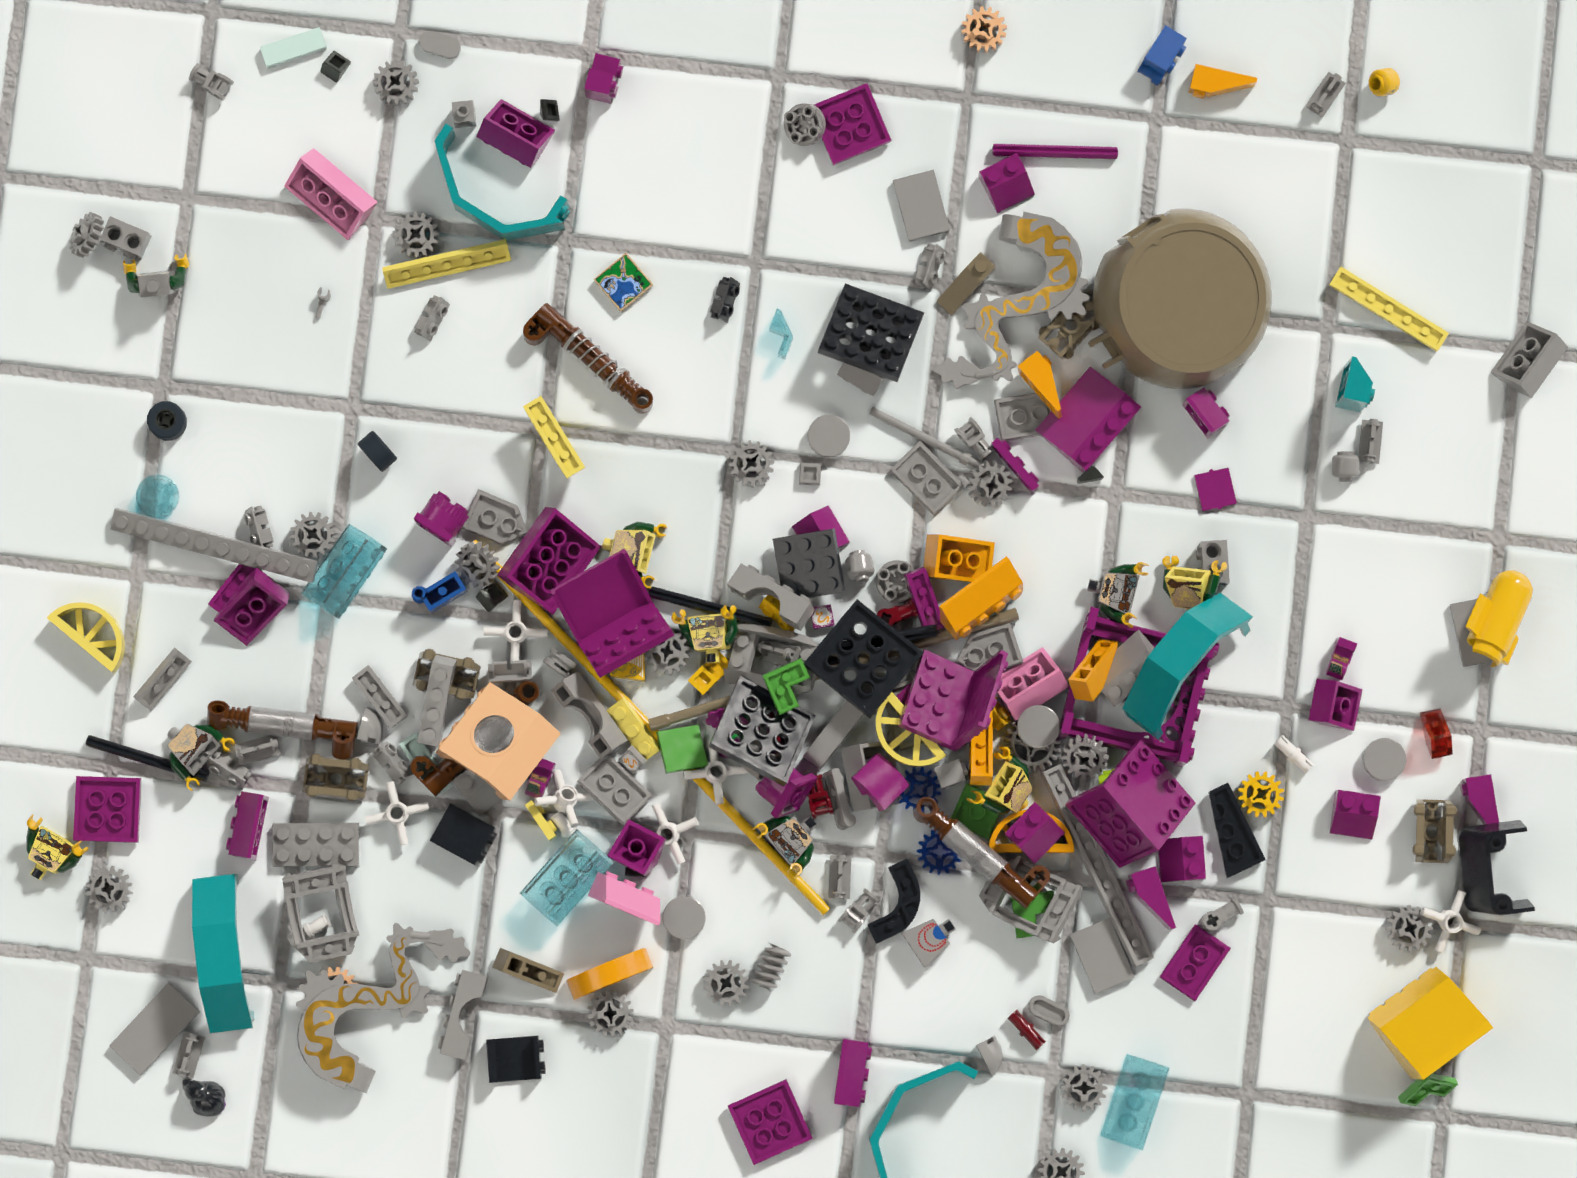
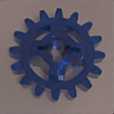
M913 767L912 773H909L907 770L904 771L905 779L910 784V790L906 794L903 791L899 795L902 797L899 804L905 802L906 810L909 807L914 809L916 804L910 802V800L928 797L927 789L930 786L933 787L931 798L937 803L939 802L935 796H941V792L937 791V788H940L941 785L935 783L938 779L937 776L933 778L930 776L932 770L925 773L924 767H921L920 771ZM914 776H923L927 779L919 781ZM917 784L920 787L927 784L922 790L923 795L916 793L910 796L915 790L914 785ZM922 806V807H921V811H922L923 813H924V811H925V808H924V807H926V806Z
M931 830L930 837L926 834L923 835L925 842H918L922 846V849L916 850L917 853L922 855L918 858V861H924L923 869L927 866L930 867V874L934 870H937V875L941 874V870L949 874L948 868L951 867L955 870L956 866L954 863H961V860L957 858V853L948 848L939 840V835ZM936 838V844L933 847L927 848V844ZM938 846H942V850L950 853L942 854L941 858H938L936 853L929 851L937 850ZM926 855L931 856L935 860V865L927 860ZM953 856L952 861L943 866L944 859Z

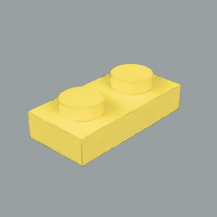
M532 800L526 803V808L548 840L551 841L557 837L554 833L557 831V828L551 819L546 821L542 814L545 811L542 806H535Z

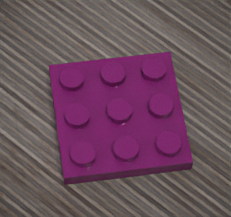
M868 83L814 104V106L821 110L825 118L826 127L821 139L833 166L892 141Z
M76 776L73 840L139 843L142 778Z
M787 1079L727 1105L753 1165L813 1139Z

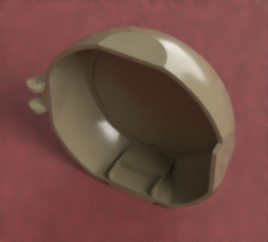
M1170 209L1164 214L1152 216L1117 240L1119 244L1104 254L1097 270L1093 289L1094 316L1103 333L1088 342L1090 347L1102 342L1112 358L1102 364L1104 369L1122 361L1131 374L1153 385L1172 389L1198 388L1218 380L1240 366L1253 354L1261 342L1268 326L1272 306V290L1268 270L1259 252L1248 237L1224 218L1201 210Z

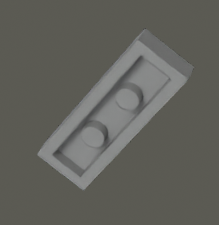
M174 647L133 697L151 711L192 661Z
M369 665L352 677L353 681L390 729L408 716Z

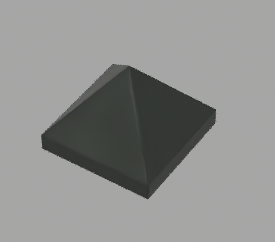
M540 100V115L543 120L560 121L557 100Z

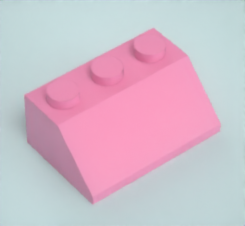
M1043 647L1023 659L1024 663L1014 665L1002 673L1000 679L1003 681L1002 686L996 694L1015 721L1019 719L1022 712L1027 708L1042 705L1069 687L1062 671Z
M606 871L605 875L597 873L589 891V897L659 926L660 898L653 896L654 891L643 886L639 890L635 888L636 883L624 879L623 882L618 881V875Z

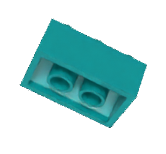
M1352 356L1344 365L1335 407L1361 412L1373 401L1375 389H1372L1373 382L1357 357Z

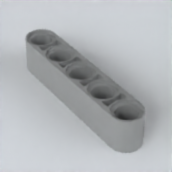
M863 683L861 690L869 694L873 691V687L869 683ZM846 701L803 757L820 770L864 714L850 702Z

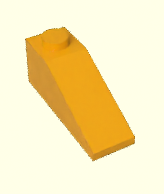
M1195 64L1188 93H1192V96L1204 99L1205 97L1254 87L1257 78Z
M1036 351L1018 365V373L1059 419L1062 417L1051 369L1052 363L1046 355L1042 356Z
M1099 639L1070 676L1068 681L1075 699L1093 702L1102 691L1118 647L1117 641Z

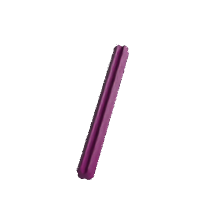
M993 144L992 154L994 156H1011L1017 153L1019 157L1117 159L1118 148Z

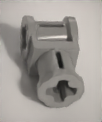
M198 63L193 67L188 78L190 81L203 85L204 90L223 101L229 86L234 83L233 80L221 73H216L213 70L211 72L204 70Z
M970 417L967 423L959 429H954V431L969 449H974L981 462L991 455L995 449L991 448L984 440L985 435L982 429Z
M866 888L863 890L864 893L858 901L853 902L838 919L839 922L843 921L852 928L854 934L867 919L866 917L869 915L868 911L875 902L878 903L880 901ZM869 898V901L865 904L864 907H862L864 902Z
M1232 897L1229 903L1215 911L1204 914L1201 918V926L1206 931H1215L1221 924L1237 914L1242 915L1244 911L1238 900ZM1208 916L1216 919L1214 922L1215 927L1212 924H1207Z

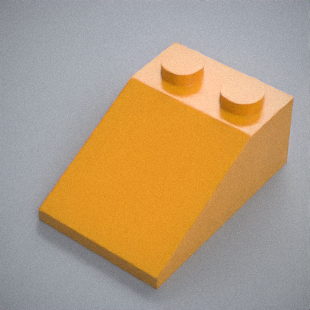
M927 534L923 567L926 568L929 578L971 583L992 567L995 542L940 534Z

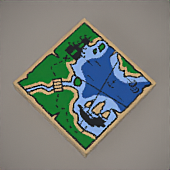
M627 253L623 254L594 279L595 283L620 312L625 310L653 286L651 281Z

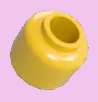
M1391 68L1373 71L1368 80L1369 88L1376 96L1392 95L1397 92L1400 86L1398 73Z

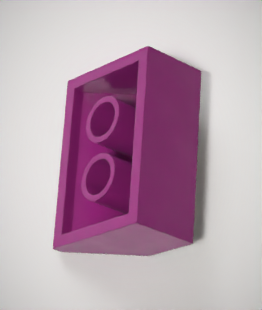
M500 99L484 117L476 137L500 150L503 154L519 161L522 165L531 168L540 158L555 129Z
M241 791L240 796L237 795L235 801V808H238L236 817H232L230 829H233L232 838L229 837L226 844V850H229L228 855L256 860L269 797Z
M842 1040L834 1104L860 1107V1103L865 1102L866 1090H862L863 1081H868L869 1069L865 1068L866 1060L871 1059L872 1047H868L869 1042Z

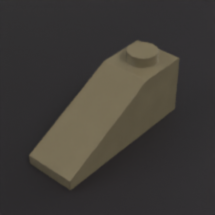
M980 252L936 302L952 316L995 271L996 266Z
M503 948L499 949L492 966L494 969L554 993H557L564 973Z

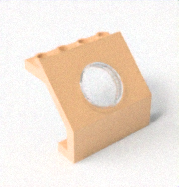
M489 682L486 687L478 692L474 703L465 709L464 716L452 726L450 734L439 743V748L435 753L441 758L454 760L491 785L496 790L495 794L500 799L510 801L561 733L538 712Z

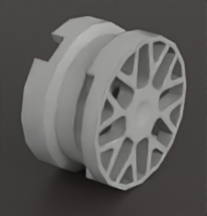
M552 648L550 656L545 657L543 662L567 678L570 675L569 671L574 669L577 664L557 649Z

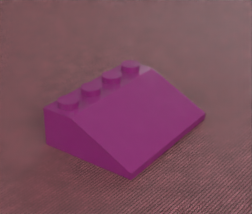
M1090 366L1059 401L1062 417L1058 419L1051 411L1035 431L1081 472H1085L1139 411L1141 406Z
M545 507L497 576L513 589L554 615L558 606L550 590L582 573L599 551L601 545L556 508Z

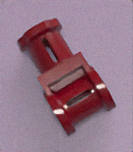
M912 599L908 600V603L889 609L884 608L877 613L880 618H882L883 614L886 617L890 616L888 621L890 626L913 616L915 618L918 617Z
M822 774L815 775L817 777L815 783L818 791L816 792L813 785L809 792L810 795H808L813 820L817 816L834 814L827 790L824 791L821 780L823 778Z

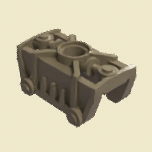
M1090 300L1083 303L1086 312L1093 310V302ZM1060 312L1047 327L1042 326L1038 333L1040 335L1037 338L1062 360H1068L1073 357L1074 350L1092 330H1097L1099 325L1095 320V316L1088 321H1082L1085 317L1074 313L1072 319L1077 323V327L1075 330L1070 331L1065 327L1067 319L1063 312ZM1054 329H1059L1056 338H1051L1048 341L1045 340ZM1069 335L1068 344L1061 352L1057 351L1059 341L1062 338L1066 339Z
M425 649V651L419 653L412 684L416 686L418 691H427L428 681L417 679V677L425 676L426 674L430 675V670L421 664V660L432 662L435 656L439 655L457 659L449 694L455 695L459 700L474 698L481 666L475 663L472 658L459 659L436 654L433 649ZM467 669L477 673L476 676L465 678L462 677L463 674L458 672ZM461 682H465L469 687L473 688V691L458 688L455 683L461 684Z
M313 754L311 757L306 758L302 792L307 793L306 795H309V797L321 794L346 797L348 801L365 798L369 765L361 762L359 758L341 760L322 758L320 754ZM309 765L322 766L327 772H321V775L316 774L314 771L309 770ZM352 770L365 771V775L357 778H352V775L347 773ZM333 773L341 774L342 781L340 784L334 785L331 783L330 777ZM320 779V782L325 784L318 787L309 786L307 782ZM356 783L359 787L363 788V792L349 790L345 785Z
M1416 799L1417 804L1413 807V813L1417 816L1416 844L1412 847V852L1416 855L1415 862L1449 863L1452 856L1456 854V848L1453 846L1454 817L1457 814L1456 806H1453L1450 800ZM1424 802L1426 803L1427 809L1430 811V816H1427L1426 820L1424 819V817H1425V805H1424ZM1439 803H1443V816L1437 822V816H1434V811L1438 808ZM1429 825L1437 828V835L1433 838L1426 834V828ZM1426 841V846H1429V852L1426 854L1425 859L1422 860L1424 842ZM1437 842L1442 847V860H1438L1434 852Z

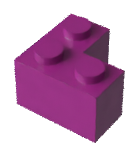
M595 53L592 69L589 68L584 87L586 98L611 104L612 98L616 99L618 92V82L616 81L617 78L621 79L624 66H620V59Z

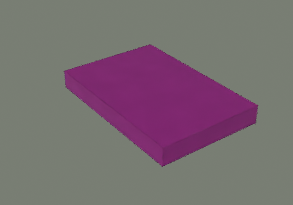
M1194 924L1159 978L1195 1002L1231 948Z

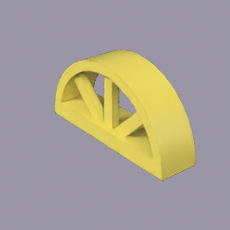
M542 396L524 405L525 412L564 476L568 479L585 468L584 464Z
M78 602L61 606L47 617L48 620L114 674L117 672L124 657L125 640L118 622L108 612L93 604ZM82 610H90L101 614L100 620L84 637ZM75 611L77 631L61 617ZM108 621L114 630L116 640L90 642ZM116 647L113 661L98 648Z
M891 692L878 708L875 720L876 734L885 752L894 760L914 767L932 765L945 758L947 755L935 742L917 734H914L913 760L904 758L894 752L893 749L912 734L908 730L901 733L889 745L887 744L882 733L881 724L899 725L900 718L882 717L884 707L888 702L900 717L904 709V705ZM920 741L924 743L935 757L919 760Z

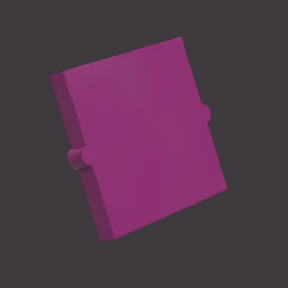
M1229 468L1215 471L1210 469L1209 472L1194 475L1202 512L1216 508L1221 510L1222 507L1237 504Z

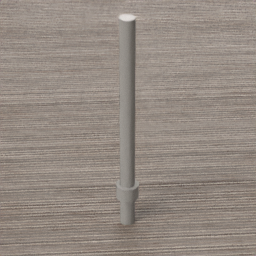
M872 407L869 413L877 419L958 459L959 463L965 466L968 464L976 469L977 463L984 466V463L973 458L972 454L966 451L963 453L875 407Z

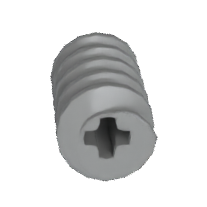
M771 943L769 944L772 948L765 947L764 949L769 955L761 956L765 964L758 963L757 965L762 971L754 972L758 979H751L752 983L768 990L778 987L773 981L781 980L777 972L784 973L785 971L780 966L781 964H788L784 956L791 957L789 951Z

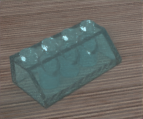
M348 524L332 547V550L317 569L314 582H308L301 594L340 619L366 579L371 575L377 563L383 558L387 548L366 533Z
M576 829L524 887L520 894L554 925L558 926L591 889L597 873L604 874L614 861Z
M1126 1054L1100 1136L1143 1150L1170 1068Z

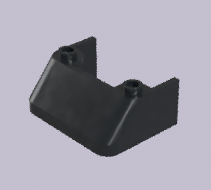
M1521 820L1468 826L1458 832L1457 842L1462 891L1466 892L1463 902L1470 911L1495 915L1535 911V907L1528 899L1512 901L1507 894H1494L1490 853L1500 852L1505 848L1506 834L1527 831V827Z

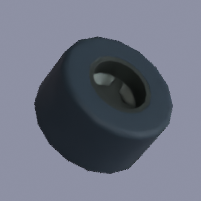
M161 401L149 410L147 425L157 438L164 441H172L184 433L187 427V417L177 404L171 401Z
M374 431L368 433L358 442L361 450L381 472L397 460L395 454Z

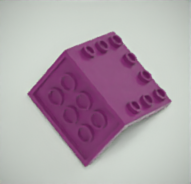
M625 548L550 590L579 647L599 678L675 636L650 598Z
M924 649L923 655L919 658L898 726L955 752L967 742L969 743L972 738L978 736L981 731L986 730L990 725L991 718L989 715L997 702L995 695L1002 686L1003 681L1000 679L1008 666L1006 661L1008 653L1003 650L998 651L978 669L972 671Z
M1141 739L1132 746L1102 784L1069 799L1065 805L1115 864L1121 868L1158 851L1196 802Z

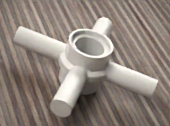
M513 600L512 622L508 623L505 628L484 627L483 634L484 636H505L511 643V664V661L519 660L520 643L526 637L548 638V629L526 628L521 622V600ZM513 627H519L522 630L518 638L510 636V631Z
M708 747L710 763L702 770L683 771L684 780L706 778L707 781L713 784L715 805L724 804L721 783L728 775L748 774V771L742 765L726 767L719 761L718 752ZM718 768L721 771V776H712L710 769Z
M555 770L552 773L558 788L555 795L536 797L534 804L535 806L553 804L557 811L566 813L570 827L576 828L579 826L573 807L577 802L594 799L587 792L578 793L573 786L565 785L561 771Z
M394 781L387 782L386 786L391 804L387 807L386 812L366 816L365 821L369 825L388 820L396 825L400 846L406 845L409 842L404 822H406L411 814L430 810L429 804L424 802L406 806L398 800ZM399 807L402 809L403 815L400 819L392 817L394 808Z
M660 803L652 805L660 824L657 834L666 838L664 845L670 846L677 864L685 862L677 841L681 832L699 825L697 818L694 817L677 825L667 821ZM666 828L672 831L673 836L671 839L665 836L664 831Z
M1458 890L1451 910H1443L1439 913L1423 907L1420 911V915L1438 921L1442 929L1435 948L1438 952H1444L1451 933L1463 930L1478 936L1481 932L1480 927L1464 922L1459 914L1466 892ZM1453 917V923L1448 926V920Z

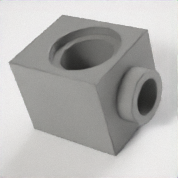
M473 100L452 102L455 128L477 126Z

